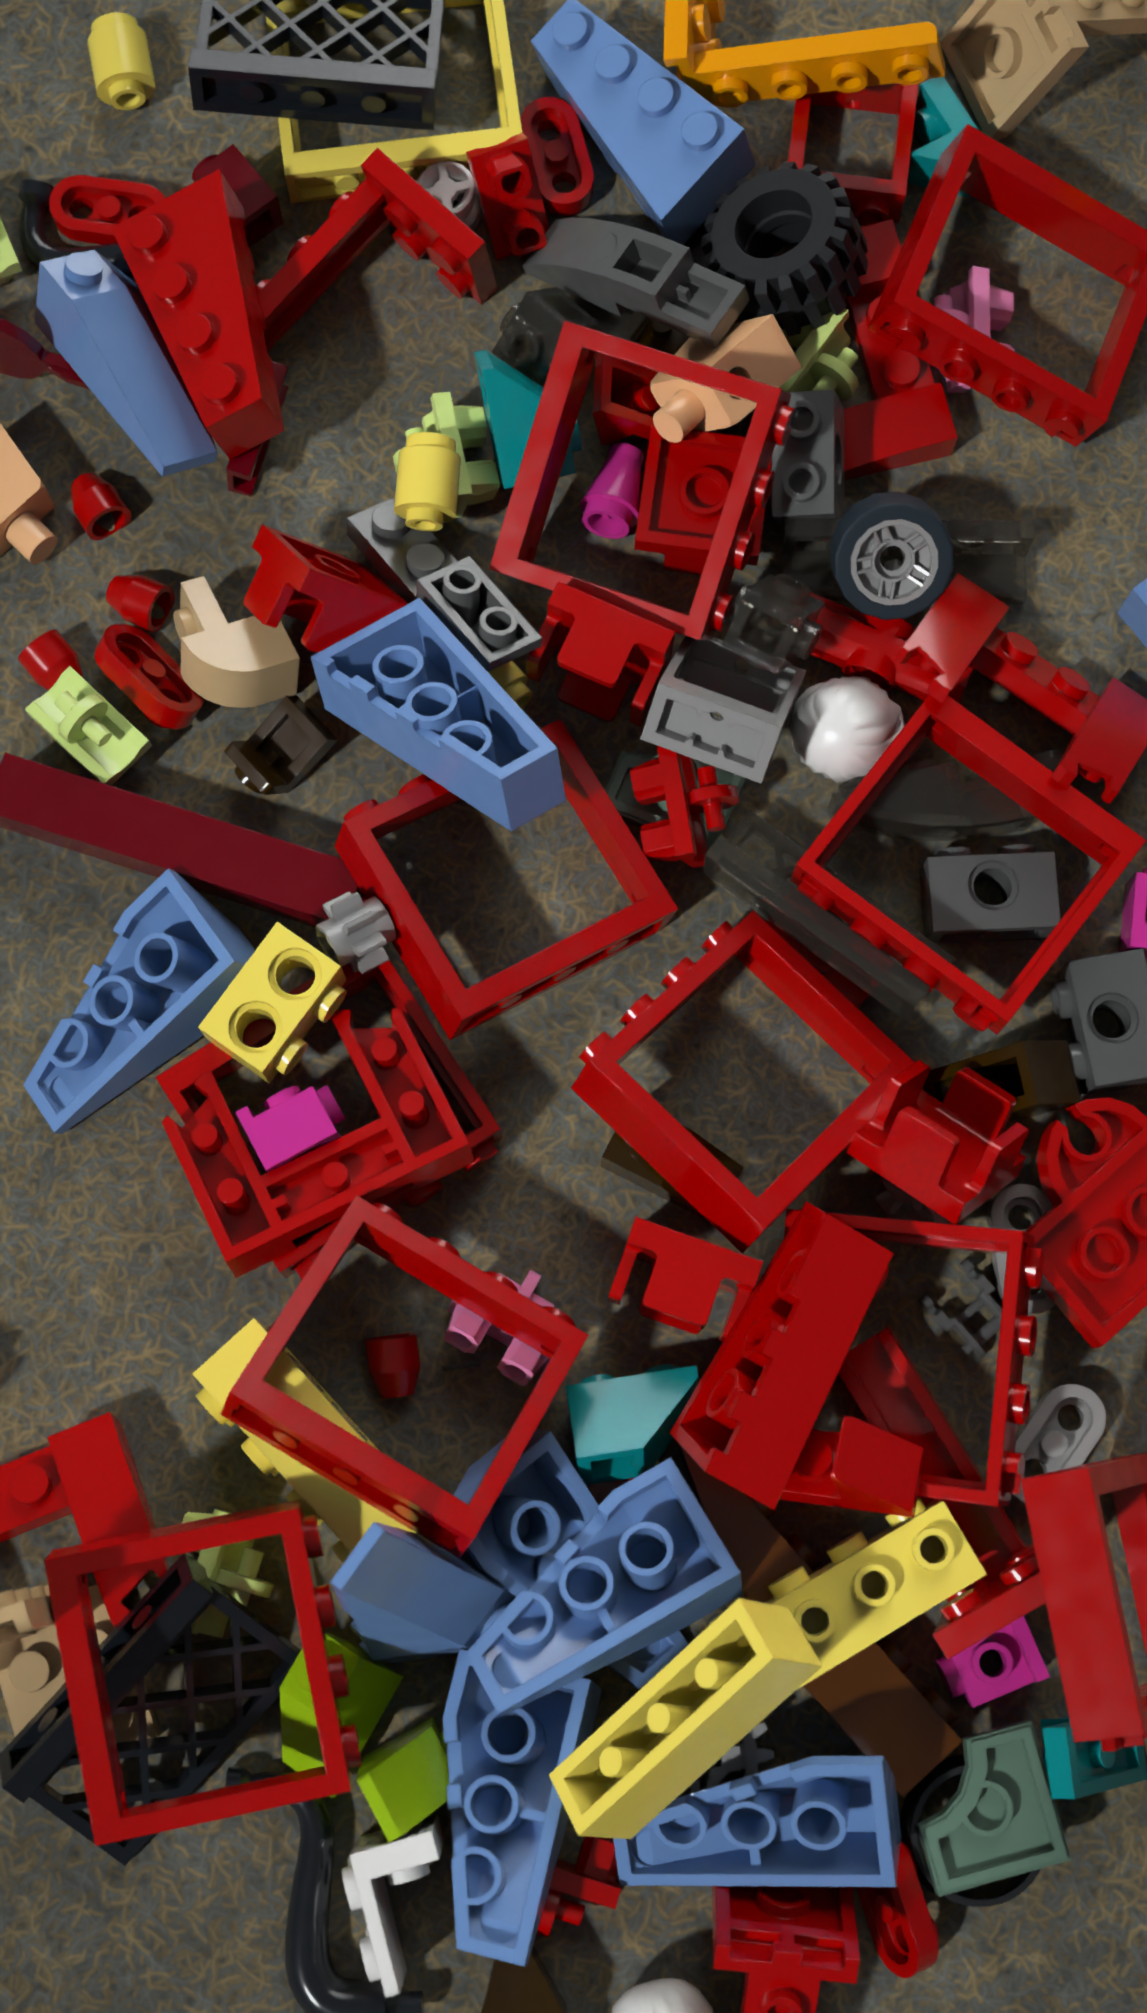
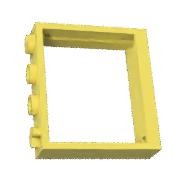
M284 0L276 5L289 19L310 7L304 0ZM445 0L444 8L483 4L500 128L302 151L298 119L278 117L284 173L290 203L339 198L347 191L354 192L365 180L361 164L377 147L417 182L421 174L429 166L441 161L459 163L471 173L466 154L467 151L494 146L514 135L522 133L504 0ZM346 3L336 10L345 20L362 18L370 12L363 4ZM406 8L400 13H409L426 10ZM266 16L267 32L270 33L278 27ZM322 19V20L318 21L317 23H323V22H326V21H325L324 19ZM289 41L270 52V54L290 56Z

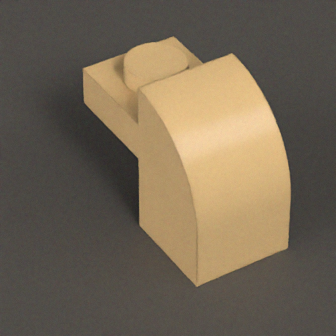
M204 576L181 582L180 609L175 610L173 613L175 627L181 640L180 674L195 693L215 704L234 708L255 707L282 699L285 696L297 694L300 657L281 620L276 628L262 624L255 616L228 623Z

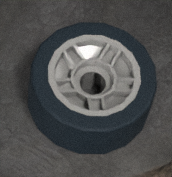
M902 492L875 493L855 503L838 521L830 543L831 567L845 599L860 612L883 620L908 618L929 608L945 591L953 571V545L938 513L922 499ZM890 546L899 547L904 559L902 561L897 559L886 561L884 566H882L880 556L883 550Z

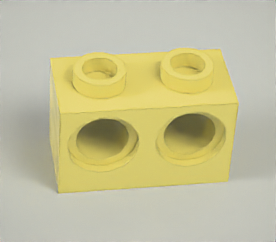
M276 922L198 1028L208 1041L270 1084L278 1072L287 1075L298 1064L308 1046V1043L302 1039L317 1019L323 1023L327 1022L340 1007L347 993L342 988L346 977L339 964L282 924ZM297 967H305L315 972L314 983L306 992L293 995L281 989L282 980L290 970ZM258 1019H267L276 1024L275 1035L265 1046L252 1048L243 1044L244 1030L251 1022Z

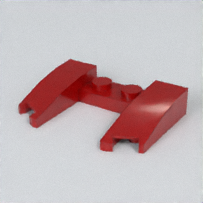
M893 219L861 227L869 251L865 254L868 260L867 273L858 277L862 286L855 297L847 296L844 299L847 306L846 309L849 310V320L873 399L869 402L845 408V480L951 456L958 439L942 383L935 384L929 363L911 353L895 349V344L868 329L901 250Z
M958 573L903 645L895 659L900 664H906L911 657L921 655L918 663L923 669L934 675L941 674L934 678L926 690L940 703H943L969 665L1074 735L1051 778L1068 787L1078 775V771L1085 779L1093 783H1099L1104 778L1105 788L1101 798L1104 802L1110 804L1119 793L1147 746V699L1114 677L1100 696L1090 690V684L1082 675L1067 667H1060L1058 669L1039 656L1037 647L1026 637L1015 632H1008L1006 634L1000 630L997 625L1010 607Z
M391 1008L392 1028L353 1029V1015L350 1009H338L331 1017L380 1118L274 1170L261 1175L211 1070L202 1074L194 1083L197 1090L206 1096L207 1099L183 1128L168 1116L163 1119L164 1129L224 1260L236 1278L295 1250L296 1247L292 1240L343 1216L356 1195L370 1203L411 1182L415 1190H418L475 1162L470 1144L400 1008Z
M111 1412L48 1436L50 1446L0 1466V1543L70 1514L73 1515L82 1544L156 1529L124 1429ZM166 1557L93 1572L113 1627H116L130 1612L123 1604L124 1599L151 1570L160 1578L168 1571L169 1566Z

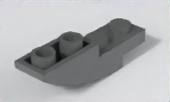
M592 218L556 219L545 234L547 244L544 248L533 251L522 265L525 273L620 317L628 308L713 348L718 346L750 301L745 285L694 263L689 247L665 237L612 221Z
M395 497L347 517V536L381 574L380 579L408 604L420 598L486 671L489 672L541 647L542 637L470 556L457 561L431 531H419L405 525L406 519L399 517L394 512Z

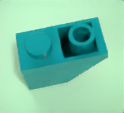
M662 1364L649 1368L643 1374L617 1378L608 1374H598L583 1379L579 1384L565 1386L578 1474L585 1485L635 1478L655 1465L674 1440V1437L669 1432L699 1383L696 1365L680 1368L674 1364Z

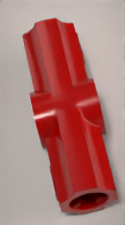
M806 590L803 591L796 604L782 642L811 656L842 667V672L846 677L865 676L870 678L871 682L878 684L879 688L886 692H890L894 688L924 701L929 696V693L926 691L934 678L941 675H934L923 669L918 663L921 655L911 657L906 664H900L895 659L903 645L915 631L913 626L904 619L883 620L862 614ZM970 665L948 694L949 697L958 703L973 670V667Z

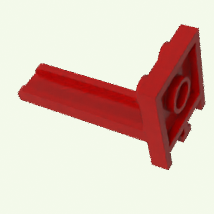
M377 147L361 164L365 180L354 192L347 191L335 201L330 209L328 219L312 236L306 235L295 243L288 254L286 264L271 279H264L255 286L258 303L262 307L266 327L263 331L267 352L388 224L396 230L393 233V238L410 257L419 261L425 255L439 267L436 276L453 295L462 299L468 293L481 305L498 290L485 241Z
M890 1326L848 1351L838 1373L869 1424L923 1447L925 1459L922 1474L986 1482ZM921 1497L925 1505L932 1501H944L987 1575L947 1598L948 1603L940 1608L942 1616L936 1626L933 1637L948 1660L1046 1602L1034 1544L1026 1547L1002 1507Z
M712 1886L713 1969L746 1972L741 2013H816L821 1980L857 1984L860 1955L852 1887Z

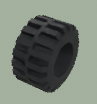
M784 162L780 169L772 171L770 165L758 169V175L749 180L744 176L734 183L736 190L731 194H722L716 202L719 209L718 212L708 214L704 224L708 233L701 237V248L705 254L703 259L707 269L746 286L750 301L738 316L740 321L773 314L781 330L785 329L787 335L792 336L801 334V328L811 324L814 330L826 324L822 316L829 312L837 316L847 307L844 299L847 296L855 297L862 286L858 277L867 273L868 260L865 254L869 251L844 188L840 187L837 178L829 172L821 174L819 167L807 163L803 168L798 169L795 162ZM800 242L796 247H794L787 253L777 257L770 258L774 253H776L781 248L792 243Z

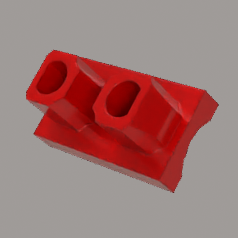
M520 133L500 144L467 151L466 154L490 247L496 260L510 255L521 256L544 248L547 244L545 234L549 230V224L528 138L524 133Z
M657 746L658 759L630 769L633 792L637 802L645 806L666 800L669 819L641 825L640 835L643 853L653 862L682 860L692 868L709 865L711 860L702 813L705 815L708 832L724 830L726 826L723 810L739 802L737 786L730 784L718 785L716 768L714 766H705L697 769L700 787L698 788L693 758Z
M584 1836L576 1865L557 1859L537 1935L548 1938L554 1918L580 1926L585 1905L561 1898L562 1893L616 1909L621 1886L619 1879L616 1878L618 1869L613 1838Z

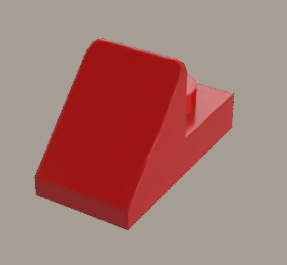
M598 353L595 359L593 416L600 443L602 445H610L632 434L649 440L651 425H654L653 416L661 408L650 390V381L658 372Z
M844 1416L840 1433L811 1430L780 1499L914 1517L925 1450L923 1447L855 1417Z

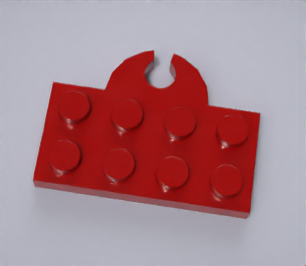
M1110 1097L1085 1099L1066 1108L1071 1120L1084 1123L1093 1132L1095 1146L1090 1155L1082 1154L1074 1149L1069 1140L1068 1128L1059 1120L1053 1121L1046 1126L1041 1135L1036 1160L1040 1184L1053 1206L1025 1230V1232L1035 1237L1034 1248H1041L1043 1251V1273L1040 1286L1092 1349L1104 1346L1147 1306V1116L1135 1106Z

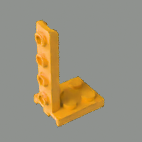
M665 0L664 64L666 67L676 66V77L714 106L733 108L749 101L773 98L796 100L806 94L829 91L853 93L868 86L892 83L916 85L924 82L926 79L945 77V61L937 28L931 22L722 48L720 39L716 38V23L725 21V0Z

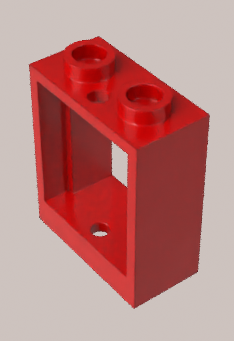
M892 83L868 86L853 93L839 91L806 94L794 101L787 162H795L798 169L803 168L810 104L897 115L890 179L829 172L837 178L840 187L844 188L856 218L862 226L893 219L894 223H899L907 190L918 84L902 85Z

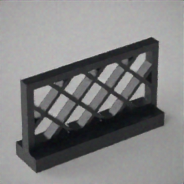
M201 0L195 48L190 50L188 65L193 110L434 131L445 0H304L310 7L292 19H289L276 6L284 0H250V2L231 14L217 0ZM346 3L363 4L370 12L350 24L336 10ZM406 8L431 10L430 18L413 29L408 28L396 15ZM265 14L278 28L261 39L256 40L243 26L258 16ZM324 19L338 33L317 46L303 31ZM384 24L397 39L378 51L363 36ZM229 35L245 48L240 52L210 50L211 46ZM428 39V46L423 42ZM289 40L305 53L301 57L270 54V52ZM349 45L365 58L361 63L331 59L332 56ZM411 50L426 66L425 68L395 66L391 62Z
M187 1553L182 1554L99 1645L111 1714L137 1712L138 1740L117 1743L119 1759L139 1756L140 1784L125 1786L127 1803L141 1801V1805L149 1804L150 1799L158 1798L156 1801L158 1802L190 1795L280 1696L279 1687L301 1651L208 1578L205 1567ZM210 1604L230 1618L229 1639L192 1643L191 1625ZM240 1626L252 1636L240 1637ZM182 1636V1645H174ZM270 1649L284 1660L268 1678L242 1681L241 1653ZM231 1654L232 1683L194 1688L193 1659ZM183 1660L184 1689L145 1694L144 1676L155 1664ZM65 1682L0 1753L2 1788L22 1803L30 1797L94 1843L90 1815L83 1810L88 1808L86 1793L79 1792L62 1795L47 1784L61 1767L80 1765ZM136 1686V1695L127 1696ZM243 1697H250L243 1705ZM233 1699L234 1716L223 1728L196 1732L194 1704ZM185 1705L186 1733L147 1739L146 1710ZM203 1747H205V1748L197 1755V1753H196V1748H203ZM187 1750L188 1766L177 1779L149 1783L148 1755ZM154 1834L103 1844L98 1847L126 1866Z

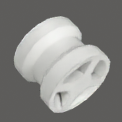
M441 161L429 166L421 174L417 182L473 231L482 217V212L471 173L463 165L453 161ZM453 201H458V204L453 208Z

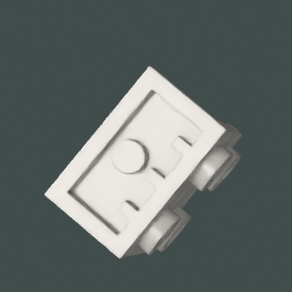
M438 1814L427 1816L404 1835L390 1843L382 1830L359 1836L349 1855L350 1857L347 1859L348 1866L342 1868L343 1883L352 1911L363 1908L367 1923L365 1927L366 1937L360 1939V1949L367 1977L370 1982L381 1979L386 1998L400 1994L407 1966L384 1875H388L390 1885H398L419 1879L431 1873L429 1865L434 1863L435 1860H439L445 1841Z

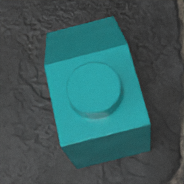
M487 350L474 352L494 461L504 489L512 488L517 478L544 388ZM577 420L559 477L576 474L572 452L582 450V440Z

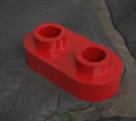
M542 97L536 99L525 107L520 120L522 133L528 138L544 208L546 211L559 216L574 215L587 207L594 192V172L579 119L573 107L560 98ZM552 129L559 133V137L546 141L539 134L544 130ZM561 181H567L573 184L575 188L571 192L560 193L553 187Z
M73 175L63 179L54 187L49 198V208L56 227L65 237L74 241L102 245L117 242L111 230L112 227L165 199V197L157 188L145 183L88 175ZM89 207L93 209L92 214L85 219L73 217L74 212L78 208Z
M114 624L105 630L94 651L95 660L104 675L114 682L154 725L170 729H183L191 725L203 705L204 698L195 693L186 684L180 674L181 667L150 635L137 627L127 624Z
M901 1842L896 1887H856L879 1957L892 1973L901 1978H910L936 1963L939 1952V1933L928 1911L917 1876V1865L908 1846Z

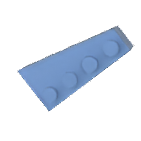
M567 0L531 40L547 78L561 98L573 107L581 126L586 133L590 134L606 161L624 181L646 216L650 217L662 237L684 245L706 221L708 214L713 213L717 209L716 202L722 194H730L735 189L734 183L744 176L746 177L756 166L743 127L577 0Z
M420 598L311 656L324 708L509 831H514L566 801L557 747Z

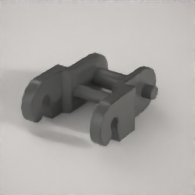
M964 1259L959 1263V1268L980 1290L974 1302L952 1319H949L942 1310H937L933 1306L934 1302L927 1295L924 1294L918 1302L944 1332L951 1328L957 1332L966 1343L962 1350L967 1355L973 1351L979 1358H983L986 1354L982 1345L1000 1330L1002 1309L989 1295L995 1290V1287L983 1274H977L973 1270L975 1267L968 1259ZM985 1306L993 1317L972 1335L963 1324Z

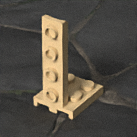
M975 0L942 39L940 45L982 132L997 141L1011 134L1089 48L1084 36L1147 33V0Z
M39 1585L33 1588L25 1587L15 1591L11 1589L0 1593V1686L14 1736L16 1737L65 1683L48 1585ZM98 1585L89 1587L100 1645L115 1627L112 1626ZM145 1684V1694H148L147 1687ZM136 1686L127 1696L136 1695ZM146 1710L147 1739L158 1737L160 1732L154 1711ZM137 1712L112 1715L117 1743L138 1740ZM71 1766L61 1767L60 1770L65 1769V1768H68V1767H71Z

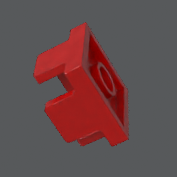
M651 425L634 550L664 554L663 570L702 575L746 437L692 430L680 442L672 443L664 439L658 433L655 426ZM772 457L768 466V470H770ZM755 507L747 531L755 534L754 545L747 565L757 566L765 507L763 509Z
M263 524L253 542L252 548L261 555L262 560L244 597V606L262 624L272 628L278 626L283 614L307 622L308 625L301 638V643L308 650L318 653L408 604L365 564Z
M558 581L547 603L546 619L538 633L542 637L541 647L529 652L526 660L527 678L539 682L555 648L560 650L557 656V663L560 667L568 670L557 694L560 702L606 722H611L614 720L629 686L632 683H637L640 686L631 703L629 722L641 727L651 707L658 683L672 660L675 631Z
M918 1060L889 1080L874 1117L867 1125L854 1133L847 1154L956 1225L1018 1177L1027 1158L1020 1153L1029 1129L1017 1122L1003 1132L1016 1105V1098L968 1067L962 1068L955 1074L944 1102H940L922 1090L931 1067Z
M635 1217L607 1301L620 1305L634 1262L636 1260L643 1261L651 1265L652 1273L639 1307L640 1315L691 1334L700 1332L701 1327L708 1321L718 1289L733 1293V1299L719 1337V1341L723 1342L751 1296L764 1261Z

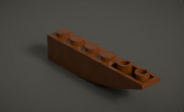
M676 1441L696 1499L741 1573L742 1595L746 1600L762 1603L773 1598V1595L768 1586L801 1566L805 1568L808 1575L814 1573L813 1570L821 1564L820 1560L795 1533L787 1540L781 1536L768 1521L776 1513L775 1510L706 1473ZM885 1636L803 1687L864 1756H884L895 1776L896 1793L903 1798L948 1756L962 1740L950 1727L958 1719L957 1715L931 1687L923 1694L916 1689L904 1675L912 1667L911 1663L891 1640Z

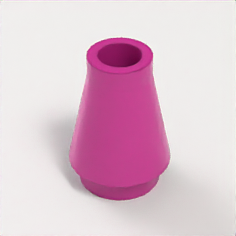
M627 443L613 444L609 449L606 460L580 502V509L583 513V525L590 532L600 537L609 539L623 538L629 533L630 528L634 527L638 522L641 469L644 462V454L637 447Z

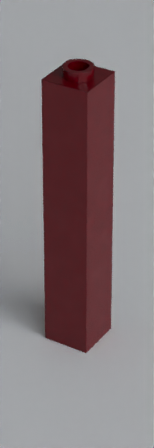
M4 753L0 764L1 828L158 878L169 868L177 872L196 890L312 927L329 919L323 909V904L349 891L351 894L358 892L362 901L366 900L341 858L16 755Z

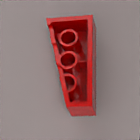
M218 169L115 225L111 230L206 429L231 460L285 430L272 361L266 348L263 331L266 327L262 307L258 303L253 275L256 274L252 253L248 248L246 240L244 209L222 171Z
M807 1201L669 1432L706 1473L773 1510L776 1508L869 1305L886 1281L888 1265L894 1254Z

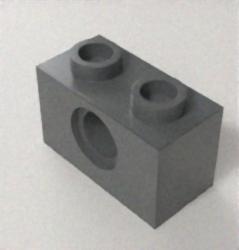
M834 389L788 392L792 395L788 406L795 409L789 425L791 432L784 446L776 444L772 454V471L775 472L772 487V518L784 534L835 531L838 521L845 515V409Z
M1031 844L1007 845L997 849V854L973 855V850L969 847H948L935 851V857H927L919 871L925 945L1046 939L1061 919L1055 852H1036L1035 846ZM989 881L995 884L1002 893L1003 903L988 905L981 902L975 895L974 883Z
M1143 948L1068 961L1058 971V981L1051 983L1050 994L1055 1016L1058 1020H1067L1072 1042L1068 1043L1076 1081L1081 1083L1083 1096L1147 1085V963ZM1094 1011L1109 1012L1117 1019L1120 1027L1118 1038L1104 1037L1095 1029L1092 1019Z

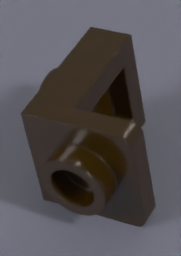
M285 696L248 740L232 741L224 752L235 763L234 771L236 776L249 789L265 795L289 793L295 788L338 739L298 696Z

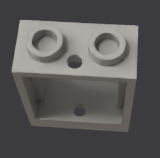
M685 636L658 683L640 739L762 784L789 721L806 670L715 637L712 640H697ZM739 659L747 661L749 669L740 670L736 666V661ZM713 712L720 713L722 717H717Z

